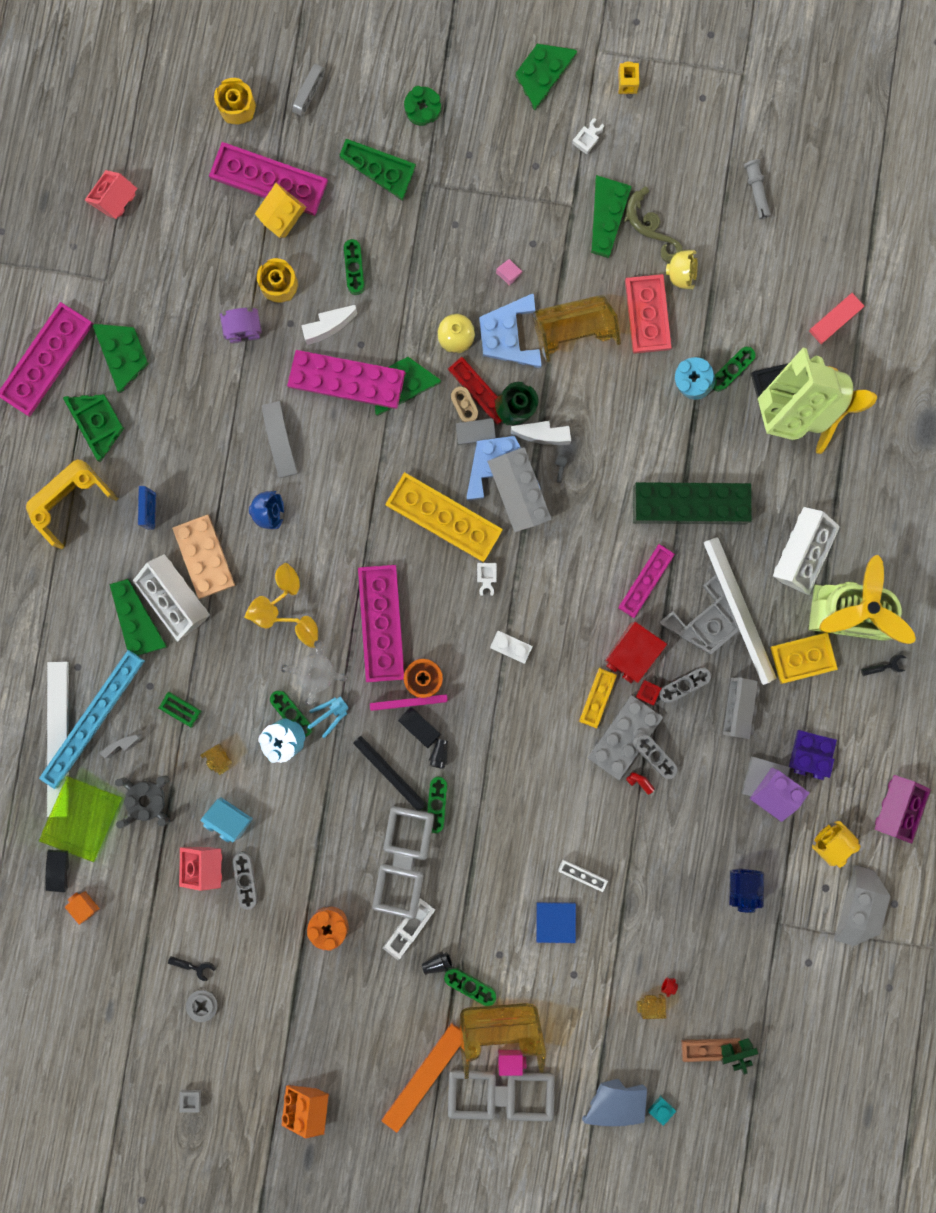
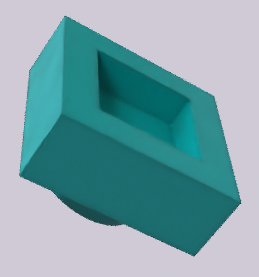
M660 1096L648 1109V1112L664 1126L676 1113V1109Z

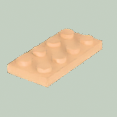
M207 514L172 528L198 599L235 586L210 515Z

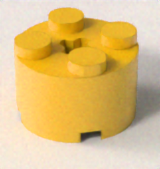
M239 78L223 80L214 93V100L225 122L236 125L251 121L255 113L256 104L250 87Z
M273 258L267 260L263 266L259 267L257 282L264 296L270 301L277 303L292 300L298 288V280L289 263L283 259Z
M841 821L834 822L836 825L833 827L827 825L818 833L814 839L816 845L812 844V848L829 866L841 868L847 863V859L852 854L859 851L861 845L858 838Z

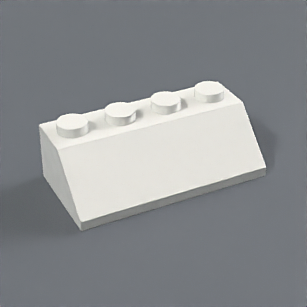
M803 507L794 530L790 534L789 541L782 552L780 561L775 567L773 577L789 587L810 595L840 526L823 511Z
M165 554L147 562L133 580V583L177 642L199 627L210 616Z

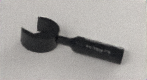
M895 655L890 659L889 664H879L861 669L862 676L883 672L887 668H891L895 672H903L905 670L899 669L897 662L900 658L906 659V657Z
M172 956L168 960L170 965L186 970H196L198 978L202 981L208 980L203 975L205 968L209 967L213 971L216 970L215 966L210 962H204L197 967L191 962Z

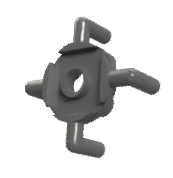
M166 775L158 777L157 783L139 782L135 785L125 777L117 779L115 785L118 787L124 786L128 790L124 800L128 814L124 819L116 823L117 828L128 826L134 818L147 821L157 817L159 819V826L169 824L170 818L162 812L165 805V796L162 788L169 781V777ZM143 795L148 796L150 799L148 806L141 804L140 800Z

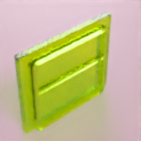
M67 776L41 833L39 842L95 862L123 797Z

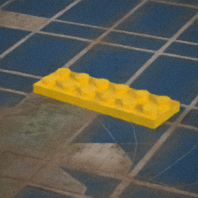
M405 472L385 504L388 508L483 563L503 531L502 528Z

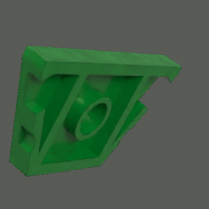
M537 43L516 71L515 77L519 84L522 85L523 91L528 96L534 110L538 108L576 57L577 50Z
M93 324L116 389L119 393H122L125 390L123 388L131 380L133 381L138 376V373L149 364L137 331L134 327Z
M409 357L388 367L406 372L398 405L441 384V380ZM375 405V414L379 416L392 408Z
M102 394L63 397L98 462L102 461L124 430L107 396Z

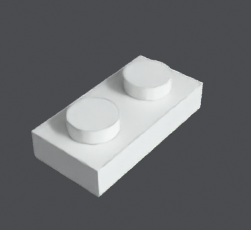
M497 631L490 646L491 649L525 664L533 647L500 631Z

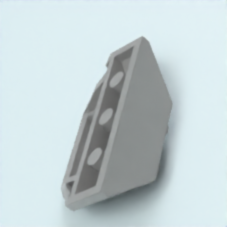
M854 865L835 934V941L855 946L881 934L891 896L874 870Z

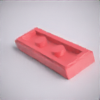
M851 293L815 324L809 332L820 344H823L865 306Z

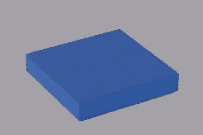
M139 486L138 525L147 530H154L156 493L146 486Z
M537 902L536 942L576 943V903Z

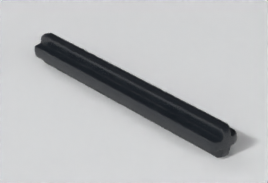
M362 736L354 741L353 744L417 811H420L426 805L418 794Z

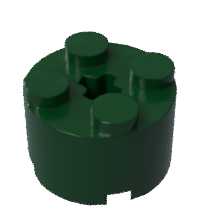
M513 382L495 400L496 412L505 425H521L536 412L539 403L538 395L531 386H527L523 382Z

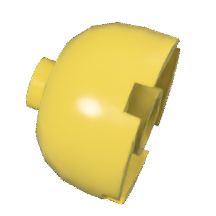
M683 250L676 253L672 257L671 262L666 266V274L670 275L671 282L678 288L693 289L695 286L691 285L692 279L696 280L698 261L697 258L693 257V254H697L695 250Z
M451 314L445 317L437 331L441 347L448 352L462 353L468 350L473 344L475 337L474 326L466 316L460 314Z

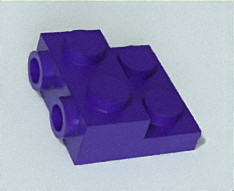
M797 730L789 767L793 768L794 773L805 775L806 772L813 773V778L824 780L825 777L830 778L835 760L832 758L837 740Z

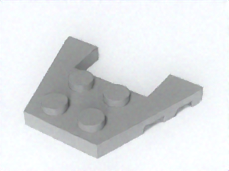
M717 574L702 585L715 601L685 626L673 611L659 622L663 627L708 654L714 653L739 631Z

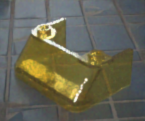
M594 296L537 310L532 314L540 350L546 362L550 361L549 354H553L559 349V343L595 335L601 341H607L613 337L617 345L621 344L618 316L604 296Z
M522 1003L469 1007L461 1011L460 1040L465 1079H469L470 1061L478 1059L481 1054L480 1046L519 1043V1049L524 1055L537 1056L539 1071L544 1073L546 1049L538 1009L535 1005Z

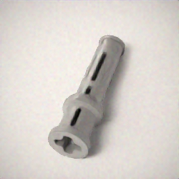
M755 159L745 163L744 168L747 169L749 177L747 181L752 186L759 219H765L766 216L770 217L771 213L763 185L765 177L761 173L760 159Z

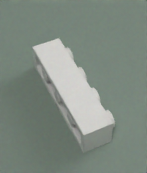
M562 859L558 868L560 873L601 892L604 891L608 882L607 879Z

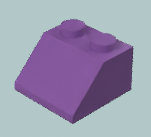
M771 768L750 797V800L782 822L799 809L809 795V792L779 770Z

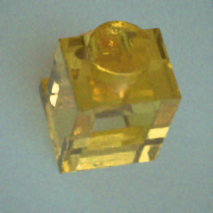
M221 744L215 745L200 755L202 758H207L206 764L211 771L214 770L219 775L228 771V766L232 764Z
M659 994V998H656L655 995H646L644 998H639V1001H636L637 1013H640L642 1019H666V998L663 994Z

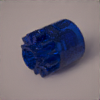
M749 869L730 870L729 905L737 907V911L754 913L755 909L764 907V872Z

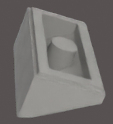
M493 418L456 423L458 445L496 438Z

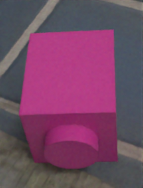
M498 1050L499 1076H523V1069H526V1056L522 1055V1050Z

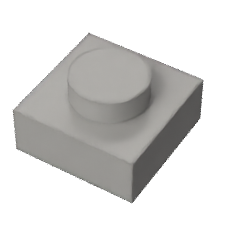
M181 1090L179 1113H199L201 1110V1090Z

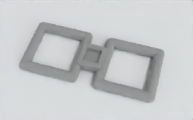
M397 806L391 807L383 850L395 855L393 866L380 865L372 906L374 911L409 919L416 918L424 875L422 872L414 871L413 868L415 859L425 860L427 858L434 821L432 813ZM397 815L426 820L420 851L392 846ZM386 873L415 879L410 910L381 904Z
M452 1070L449 1072L448 1117L450 1119L493 1120L495 1118V1106L507 1107L508 1120L551 1122L554 1119L555 1076L553 1073L523 1072V1076H508V1084H496V1074L493 1071ZM457 1079L488 1080L487 1111L456 1110ZM515 1080L547 1081L546 1113L515 1112Z

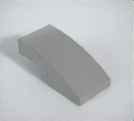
M139 734L122 738L106 747L100 754L106 759L112 757L120 748L128 751L143 736Z

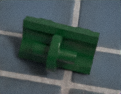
M750 1039L738 1041L741 1053L737 1054L734 1053L731 1043L721 1046L722 1065L738 1060V1064L732 1065L733 1070H741L743 1075L748 1074L747 1067L753 1066L751 1060L744 1062L743 1059L759 1054L757 1048H753Z

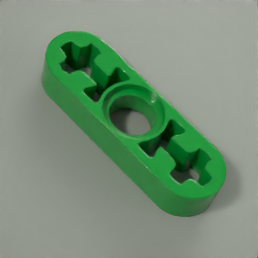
M350 239L344 244L347 288L352 295H360L365 288L361 247L357 240ZM351 245H354L356 248L354 250L355 257L353 258L351 257V251L347 250L351 248ZM357 263L359 269L356 272L350 271V264ZM353 277H357V283L360 285L356 290L353 287Z
M751 347L741 348L715 374L714 391L721 392L725 390L753 362L756 354ZM749 353V357L740 363L739 360L743 355ZM729 365H736L738 372L731 374L728 371ZM725 375L727 378L723 381V386H717V380H720Z
M275 691L271 694L270 703L283 719H288L286 712L288 709L293 708L297 715L291 721L296 722L301 716L303 720L299 722L302 725L308 726L311 724L284 691ZM276 695H283L284 698H282V701L284 702V704H287L288 702L290 703V705L286 706L283 709V711L280 710V708H282L283 705L281 703H275ZM313 727L311 729H306L307 733L305 734V737H308L312 733Z
M441 776L434 777L429 787L427 813H442V817L438 816L437 820L438 823H441V826H438L437 829L432 827L431 833H439L444 827L447 781ZM437 780H441V784H444V787L440 788V794H444V797H432V793L436 794V787L433 786V783H436ZM433 800H441L443 806L440 810L432 808L431 803Z
M456 967L449 968L445 972L444 980L448 986L484 1006H491L495 1003L496 992L489 985ZM455 972L458 979L462 980V977H465L461 987L458 986L460 984L459 981L456 979L450 981V976L448 975H452ZM469 981L474 982L476 985L475 990L472 992L467 991L464 987ZM479 986L482 987L481 992L487 994L488 991L491 992L492 999L488 998L487 1000H484V995L481 993H479V995L476 996V994L479 991Z

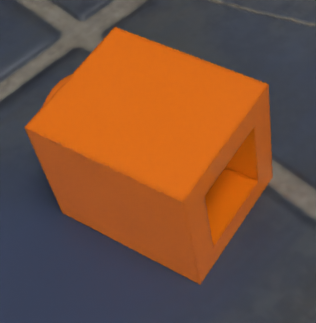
M86 891L80 894L78 892L73 894L68 899L69 903L65 906V909L79 925L100 909Z

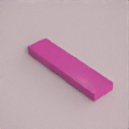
M658 544L618 609L635 618L675 554Z
M447 694L427 698L370 703V710L444 703L448 699Z

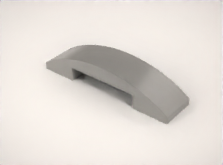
M277 401L262 405L269 444L279 478L298 474L285 426L281 402Z

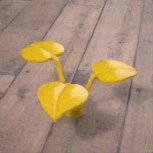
M283 563V565L277 568L275 573L276 583L281 590H284L283 594L271 603L264 596L255 598L248 607L244 618L253 621L264 629L272 627L277 621L296 622L295 632L297 637L308 647L316 648L318 628L311 617L303 616L300 620L298 618H277L279 611L274 605L288 593L296 595L300 588V581L296 571L288 563Z

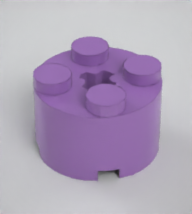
M247 308L232 309L226 311L225 316L221 313L220 319L224 339L230 340V343H239L242 338H248L249 340L260 339L259 335L262 331L258 309L252 308L253 312L248 311Z

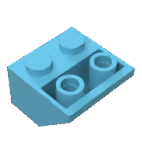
M221 797L214 802L200 821L204 823L203 826L212 832L215 830L221 834L219 836L221 839L229 843L241 838L253 818Z

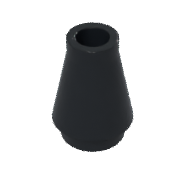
M437 739L429 758V766L445 769L448 741Z
M441 952L427 962L422 963L425 975L446 972L449 968H452V961L447 952Z

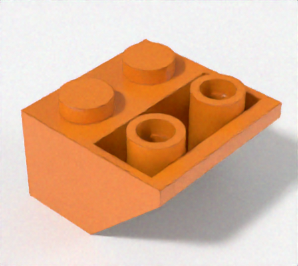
M287 1085L281 1126L305 1139L324 1135L329 1094L317 1088Z

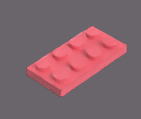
M663 274L626 278L625 286L633 354L671 350Z

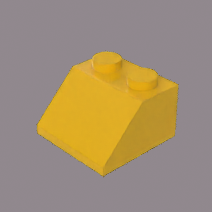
M275 183L255 212V215L264 226L279 238H286L306 209V206L278 183Z

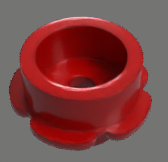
M665 978L661 992L665 993L667 997H670L671 994L675 995L678 989L676 979Z

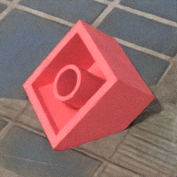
M105 170L85 201L108 217L117 219V217L124 213L126 204L133 200L138 188L120 173Z
M180 847L179 887L199 891L221 888V848Z

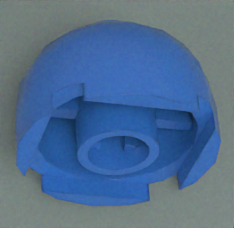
M265 491L256 495L249 506V514L254 523L264 529H278L281 526L283 519H280V511L284 513L281 495L276 494V491Z

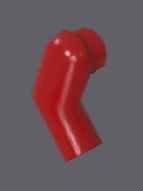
M635 772L630 773V776L626 778V781L631 786H634L637 782L648 795L655 790L646 777Z

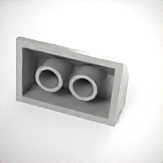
M739 677L731 678L723 735L750 739V735H753L754 724H752V719L757 712L755 698L758 697L760 687L757 686L758 681Z

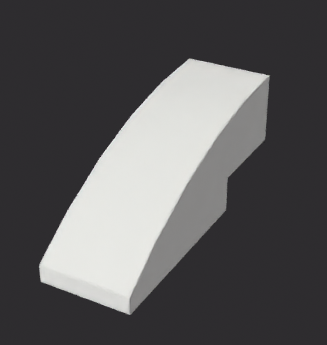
M352 305L319 313L320 321L301 325L307 345L324 340L344 328L358 314L356 306Z
M549 421L511 426V434L533 443L544 445H570L571 443L569 426L550 428Z
M420 898L416 918H404L383 946V949L399 960L409 945L415 940L435 909Z

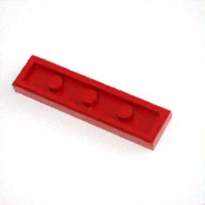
M460 357L448 368V371L462 387L469 391L471 397L490 418H493L494 423L498 426L502 422L495 408V400L498 396L467 361Z

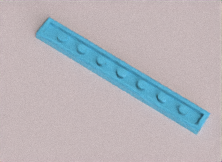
M127 650L39 777L40 780L53 789L58 788L145 660L132 651Z

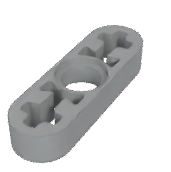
M316 63L312 66L294 101L293 113L299 116L305 114L323 79L324 67Z
M706 668L695 669L661 687L662 689L658 695L659 699L662 702L671 703L706 685L711 679L709 670ZM699 671L701 673H705V681H695L697 686L694 687V682L692 681V679L699 676ZM682 680H687L690 684L687 691H682L679 687ZM676 688V690L680 693V695L678 696L677 692L672 693L670 695L671 699L663 697V695L665 694V689H667V691H671Z
M644 733L637 734L633 739V745L662 777L666 779L674 778L677 774V766L650 736ZM641 739H644L646 745L650 747L648 750L641 745ZM654 751H658L660 754L657 761L651 760V754ZM662 763L669 767V773H667L666 769L663 766H661Z
M240 852L233 858L236 887L240 906L243 909L249 910L257 904L258 895L252 858L247 852ZM243 856V859H247L244 868L245 870L249 868V871L239 873L243 868L242 864L238 863V860ZM241 876H249L251 879L250 885H242L240 882ZM252 888V891L250 890L248 894L249 898H253V901L248 905V902H244V899L247 897L246 891L242 893V890Z

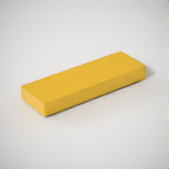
M598 668L579 722L598 728L617 674Z

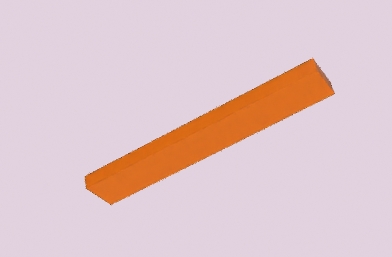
M453 1023L449 1025L381 1121L398 1133L467 1037L465 1032Z

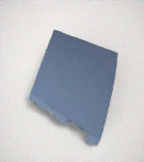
M619 1079L601 1083L596 1095L590 1102L591 1108L587 1116L584 1115L582 1117V1121L585 1124L598 1126H627L644 1123L647 1088L643 1084L625 1088Z

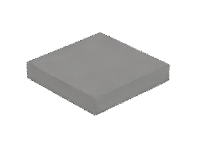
M751 756L741 794L752 796L771 768L779 770L788 777L790 767Z

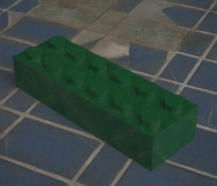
M636 482L633 485V524L747 525L752 522L751 483Z

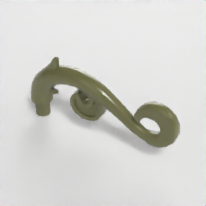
M644 186L629 198L624 222L629 220L635 230L648 238L673 244L676 248L675 253L669 254L666 251L667 244L662 246L660 252L663 261L670 263L676 253L683 251L682 245L669 236L655 232L659 227L660 219L654 212H648L643 218V223L649 222L650 226L643 225L638 219L637 207L641 208L640 202L649 193V189Z

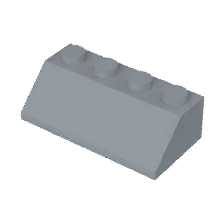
M525 447L487 461L514 532L552 520Z

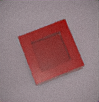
M643 680L635 697L654 706L662 688Z

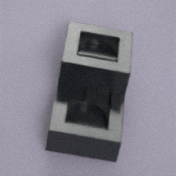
M412 707L398 720L426 748H429L441 735Z
M51 849L47 851L46 891L66 892L68 888L67 870L69 868L68 851Z

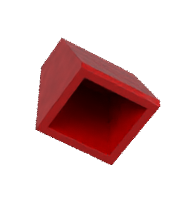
M637 622L630 623L604 660L608 663L606 667L615 673L617 670L623 674L622 678L631 684L632 682L638 683L664 650L667 643Z

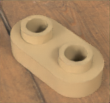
M464 387L455 388L451 393V400L461 421H476L478 410L469 391ZM463 395L464 399L460 401L457 397ZM471 412L472 416L468 418L465 416V413Z

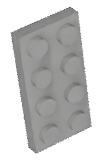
M630 695L587 758L620 781L639 753L633 745L634 737L639 733L651 736L663 717ZM641 739V745L644 746L645 740Z

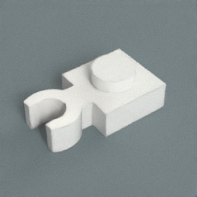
M595 118L591 120L589 129L584 126L572 142L574 146L585 154H588L599 139L597 135L604 128L603 124L599 128L594 127L596 123Z
M477 563V582H483V586L480 588L481 596H483L485 588L490 589L491 596L494 594L491 582H497V563Z

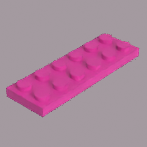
M224 142L220 145L209 174L210 179L263 198H266L275 183H278L306 206L305 213L313 216L317 213L328 180L324 177Z
M60 302L0 388V398L30 417L83 341L93 323Z
M296 350L287 386L292 389L397 409L406 372L404 370Z
M397 566L358 568L366 682L404 680Z

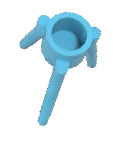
M341 696L337 699L334 697L330 701L311 709L310 713H313L331 705L329 707L330 710L308 725V728L311 729L332 713L335 716L339 714L322 735L323 738H326L338 722L347 715L346 711L349 707Z

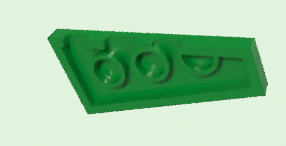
M345 139L339 155L340 159L403 201L416 169V164Z
M596 175L591 253L609 258L632 186Z
M126 579L109 584L127 650L139 656L167 648L168 646L151 620L150 614L142 604V600L131 581Z

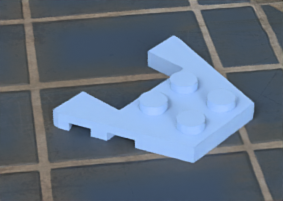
M530 294L479 317L483 356L541 368L540 349L520 351L516 319L517 314L535 313L534 294Z
M515 436L477 441L467 500L484 498L482 478L493 477L487 461L521 448Z

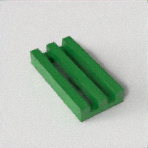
M167 692L158 709L190 728L194 726L195 721L202 712L171 692ZM169 697L177 701L178 703L182 704L183 706L189 708L190 710L194 711L195 714L193 715L185 709L169 701ZM165 704H168L169 706L173 707L174 709L178 710L184 715L190 717L191 720L188 721L180 715L164 707Z

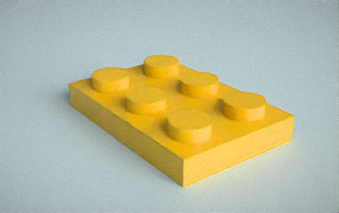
M828 632L770 647L780 684L838 670Z

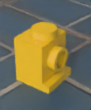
M631 61L620 63L618 69V94H637L639 88V63Z

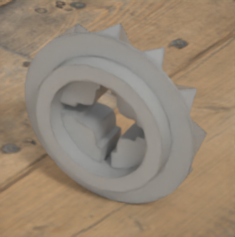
M206 990L195 991L186 1002L187 1014L196 1022L210 1020L218 1009L217 999H215L213 993ZM207 1000L205 1005L207 1009L203 1008L197 1012L199 1007L198 1001L202 1003Z

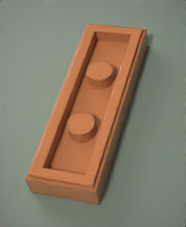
M741 1039L681 1040L682 1061H721V1058H723L721 1046L731 1043L734 1053H741L738 1043Z

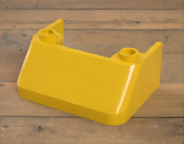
M75 460L26 504V511L31 523L52 546L63 549L64 545L47 527L51 522V515L48 511L75 487L89 489L96 483L107 497L115 501L119 499L94 470L82 460Z

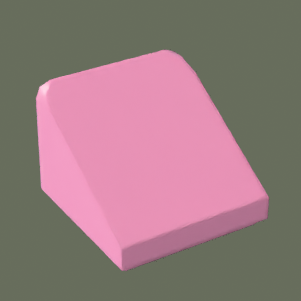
M510 259L496 269V274L509 286L523 272Z

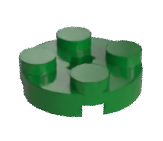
M413 87L404 100V109L409 121L419 126L435 122L441 113L439 94L428 87ZM426 103L428 107L420 110L419 104Z

